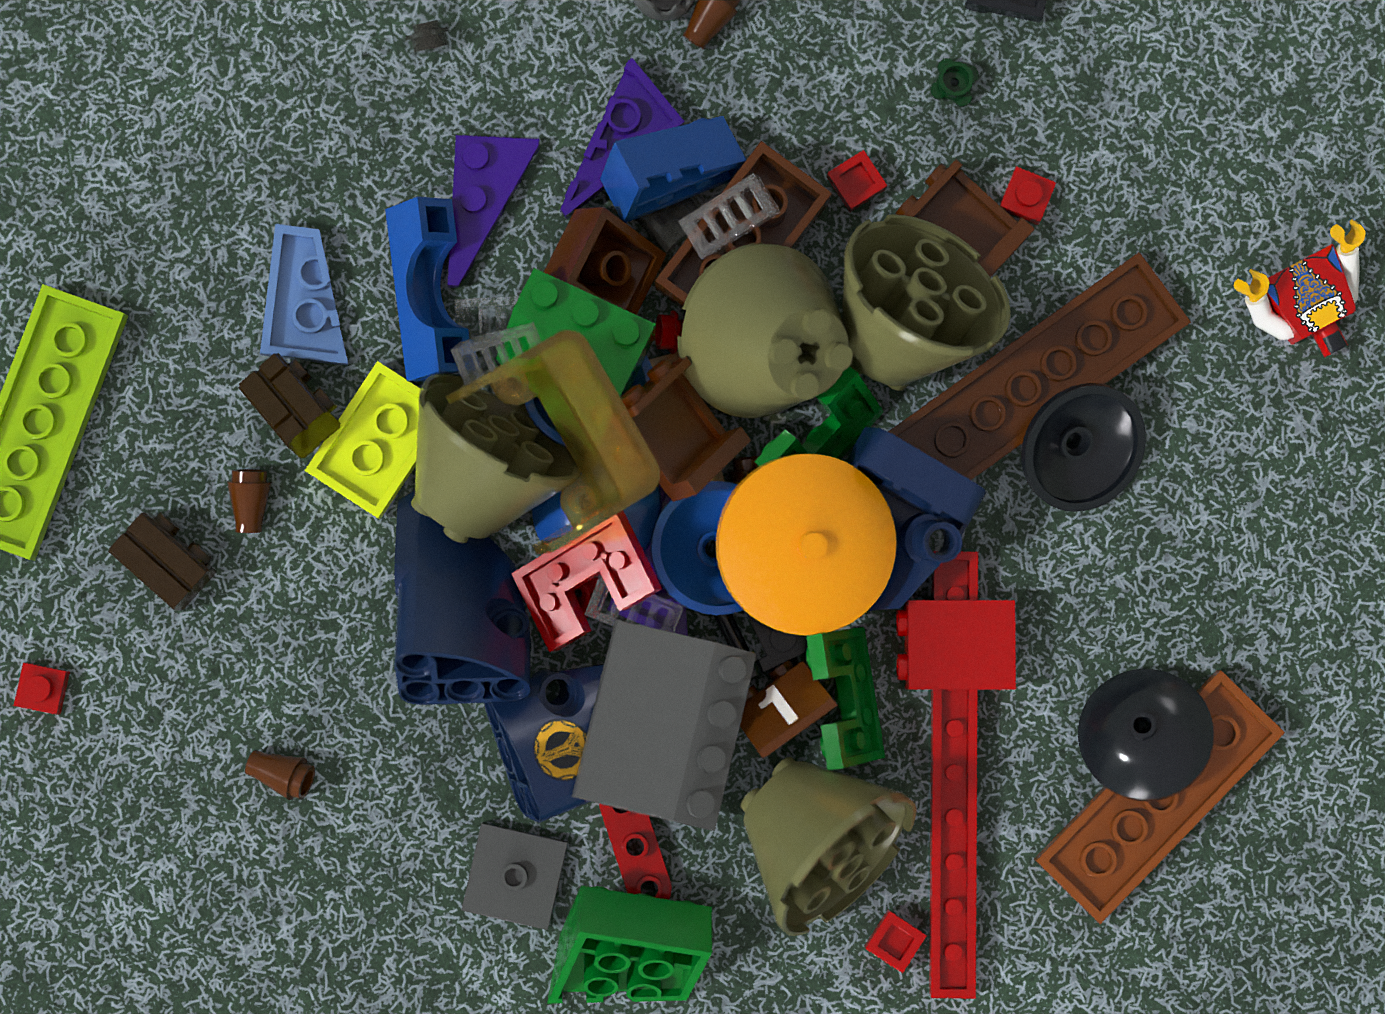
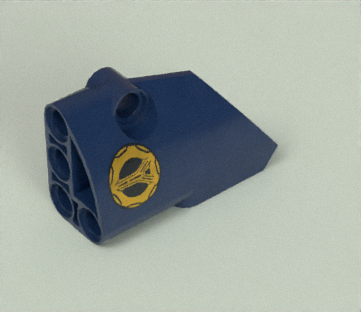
M604 664L560 671L550 669L539 670L531 677V689L526 698L513 702L484 703L516 803L526 817L538 823L591 802L572 797ZM556 679L560 687L559 694L556 699L548 702L545 695L546 687L549 682Z

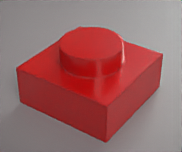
M864 150L829 171L826 176L849 212L886 190L888 186Z
M1016 166L999 206L1009 214L1038 225L1041 222L1056 182Z
M23 662L13 706L55 715L61 714L70 671Z
M888 909L864 945V948L903 973L927 935Z

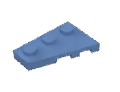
M275 224L260 355L271 356L274 353H279L283 358L287 359L296 358L303 361L348 366L320 230Z

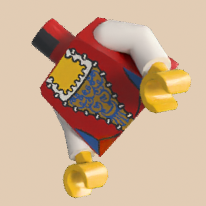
M1351 219V230L1345 236L1344 229L1335 224L1330 229V234L1340 244L1336 249L1331 244L1270 277L1250 269L1249 273L1252 275L1250 285L1245 281L1237 279L1234 282V288L1236 291L1246 295L1245 302L1254 325L1279 340H1288L1292 345L1312 335L1324 358L1348 346L1336 322L1356 312L1355 303L1358 300L1360 276L1358 246L1365 239L1364 228Z

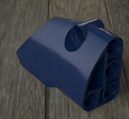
M865 427L849 454L846 463L860 470L879 489L890 509L896 531V556L890 579L878 600L868 611L900 609L942 562H949L960 553L962 534L966 527H968L987 491L892 433L877 427ZM939 529L944 536V543L939 551L933 553L929 547V537L933 531Z
M415 490L399 499L397 503L394 577L395 592L398 600L394 666L400 698L405 702L415 705L513 702L526 698L531 689L530 623L525 612L522 595L511 574L516 571L515 563L489 537L483 539L469 537L466 543H460L449 538L443 531L444 526L431 517L420 514L412 507L411 501L415 496Z

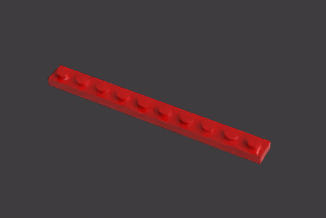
M960 551L955 559L949 562H942L932 573V600H978V552ZM931 690L929 996L931 998L976 999L978 690Z

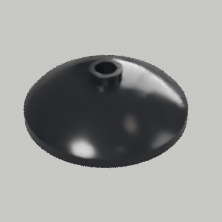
M1084 383L1057 393L1034 415L1023 439L1021 463L1028 485L1044 502L1064 511L1078 512L1091 510L1111 501L1128 486L1141 465L1146 445V431L1142 415L1129 397L1108 385ZM1074 433L1073 440L1070 443H1066L1069 436Z
M1136 669L1120 673L1108 679L1089 697L1079 720L1078 742L1087 768L1105 788L1128 799L1155 801L1169 798L1184 791L1199 778L1212 754L1214 728L1206 703L1190 684L1178 676L1165 671ZM1145 720L1150 722L1152 726L1149 732L1140 734L1135 731V726L1139 721Z

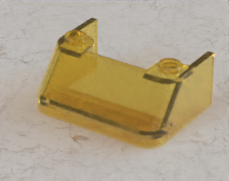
M571 330L558 332L445 396L448 403L452 404L487 384H490L494 393L502 402L509 405H521L538 396L577 466L582 471V474L577 477L573 484L562 490L560 496L562 510L570 523L534 544L532 547L537 554L555 552L654 491L659 483L660 469L657 461L590 344L578 332Z

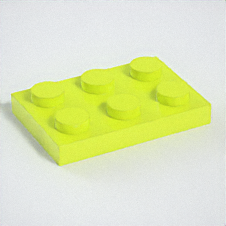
M377 361L338 419L341 423L340 428L322 443L305 471L376 518L381 519L416 466L420 388L410 381H406L405 378Z

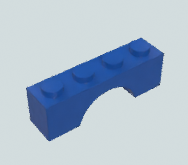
M415 197L385 209L406 381H425L428 377L439 373L464 375L474 372L469 330L458 325L450 318L441 296L443 264L449 251L457 243L452 199Z

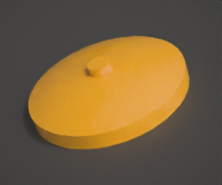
M792 454L779 457L750 472L736 486L727 499L716 533L718 567L722 579L734 600L744 611L759 622L773 629L796 635H815L832 632L843 628L861 617L872 607L884 591L890 579L896 556L894 521L887 502L879 489L865 474L852 465L820 454Z

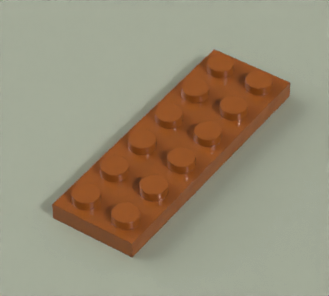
M1216 670L1197 690L1209 709L1214 728L1212 754L1199 778L1184 791L1169 798L1155 801L1128 799L1103 787L1034 858L1099 924L1116 909L1285 733L1221 670Z

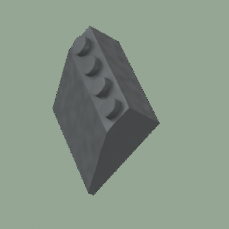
M615 620L572 797L715 831L756 653L708 640Z

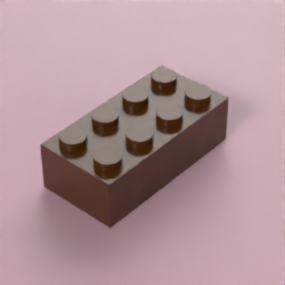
M760 141L656 278V290L682 309L691 288L700 275L714 261L729 251L753 243L776 244L795 249L829 205L832 192L767 144Z

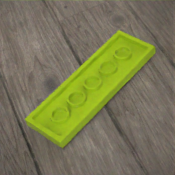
M44 284L41 286L0 393V549L35 561L128 319V315Z

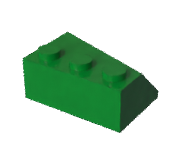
M534 268L513 308L496 361L532 395L537 396L547 405L563 424L578 434L586 442V445L598 455L613 424L609 417L621 406L618 399L630 389L654 341L656 324Z
M581 885L560 932L547 1004L563 1003L562 992H586L587 1003L603 1002L605 996H610L617 991H626L627 997L633 1002L687 1000L712 954V907L697 905L691 901H673L655 898L643 893L631 894L609 890L601 886L588 887Z

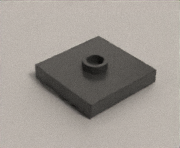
M482 822L461 911L548 930L568 841Z

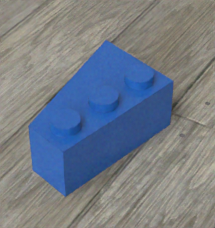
M723 116L711 119L701 118L690 124L615 141L600 180L620 219L627 223L730 182L745 163L746 158Z

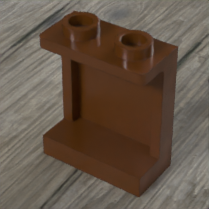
M957 159L948 168L941 163L924 182L929 186L927 191L919 199L912 194L895 214L926 220L955 234L981 255L977 262L992 277L1031 235L1034 228L1023 218L1017 222L962 172L963 164Z
M687 356L674 362L665 358L654 365L646 373L650 379L643 386L637 384L626 391L618 399L621 406L609 417L673 502L698 494L751 441L742 427L725 431L683 374L692 364Z

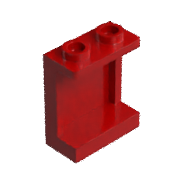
M907 600L904 604V610H897V636H904L905 654H897V680H905V689L1016 690L1015 600Z

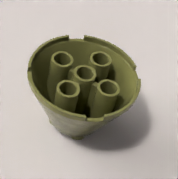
M896 214L887 215L884 221L873 223L870 219L864 221L849 238L844 253L842 320L847 333L849 347L852 350V361L849 366L858 374H865L877 382L886 384L894 390L901 391L914 381L988 351L1000 341L1007 331L1010 322L1009 299L998 275L991 279L977 262L981 255L955 234L936 224L916 217Z
M753 243L733 249L722 255L705 269L696 280L682 308L686 310L683 321L682 336H678L679 358L687 356L692 363L684 371V374L706 403L735 417H767L811 399L829 389L852 361V350L849 347L847 333L827 277L813 260L787 246Z
M439 373L428 377L419 391L415 496L411 501V505L420 514L429 516L444 526L443 531L449 538L460 543H466L469 537L478 539L488 538L577 480L583 470V461L579 460L578 463L573 456L576 450L563 447L542 434L530 419L524 400L501 388L497 395L475 387L478 382L476 378L453 373Z
M786 757L777 764L772 772L773 777L761 789L755 788L743 798L740 808L745 812L743 823L776 922L787 935L799 936L809 933L810 929L806 925L818 918H821L825 923L834 919L853 904L881 876L900 851L895 842L903 828L907 832L912 830L916 818V805L907 795L834 770H827L825 767L807 761L796 762L792 757Z

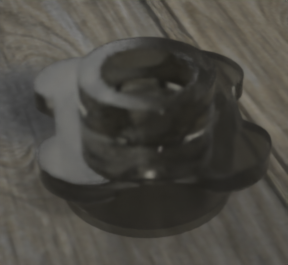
M438 20L412 25L414 34L405 36L406 40L411 39L414 52L448 45L445 32L449 31V27L439 28Z

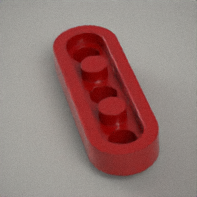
M599 804L627 893H642L641 885L645 881H653L658 886V892L652 897L669 900L672 884L650 816L631 811L618 812L614 807ZM632 838H638L643 842L644 850L639 854H632L627 849V842Z

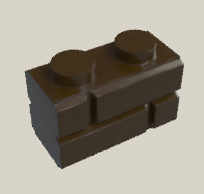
M274 353L259 366L258 371H253L240 382L238 388L284 444L298 457L306 458L320 445L322 440L325 441L340 428L341 423L331 413L337 408V405L320 387L314 392L307 383L313 377L296 358L288 363L279 353Z
M143 512L127 528V531L115 541L108 552L173 610L182 611L216 574L217 571L208 564L213 557L195 541H192L189 546L176 535L180 527L162 512L156 517L151 513Z

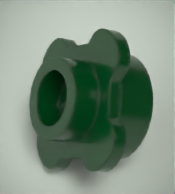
M950 58L941 60L937 66L939 72L937 81L930 87L932 97L936 100L943 98L952 100L958 107L967 106L972 100L970 93L972 85L979 78L978 70L972 65L967 66L962 62H954ZM952 79H956L959 84L952 86L950 82Z

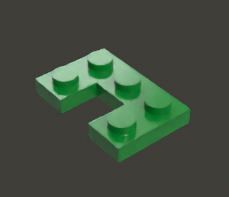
M849 366L843 370L838 380L829 389L815 396L829 414V417L809 433L804 444L801 445L797 438L784 429L776 439L771 440L764 447L762 454L756 459L755 463L759 467L771 460L792 454H820L840 460L857 442L863 429L871 427L884 411L860 375Z
M865 627L806 635L808 644L806 659L809 667L812 669L813 680L835 677L837 685L835 700L841 710L842 721L820 725L822 732L820 747L823 756L826 758L827 770L843 769L885 758Z

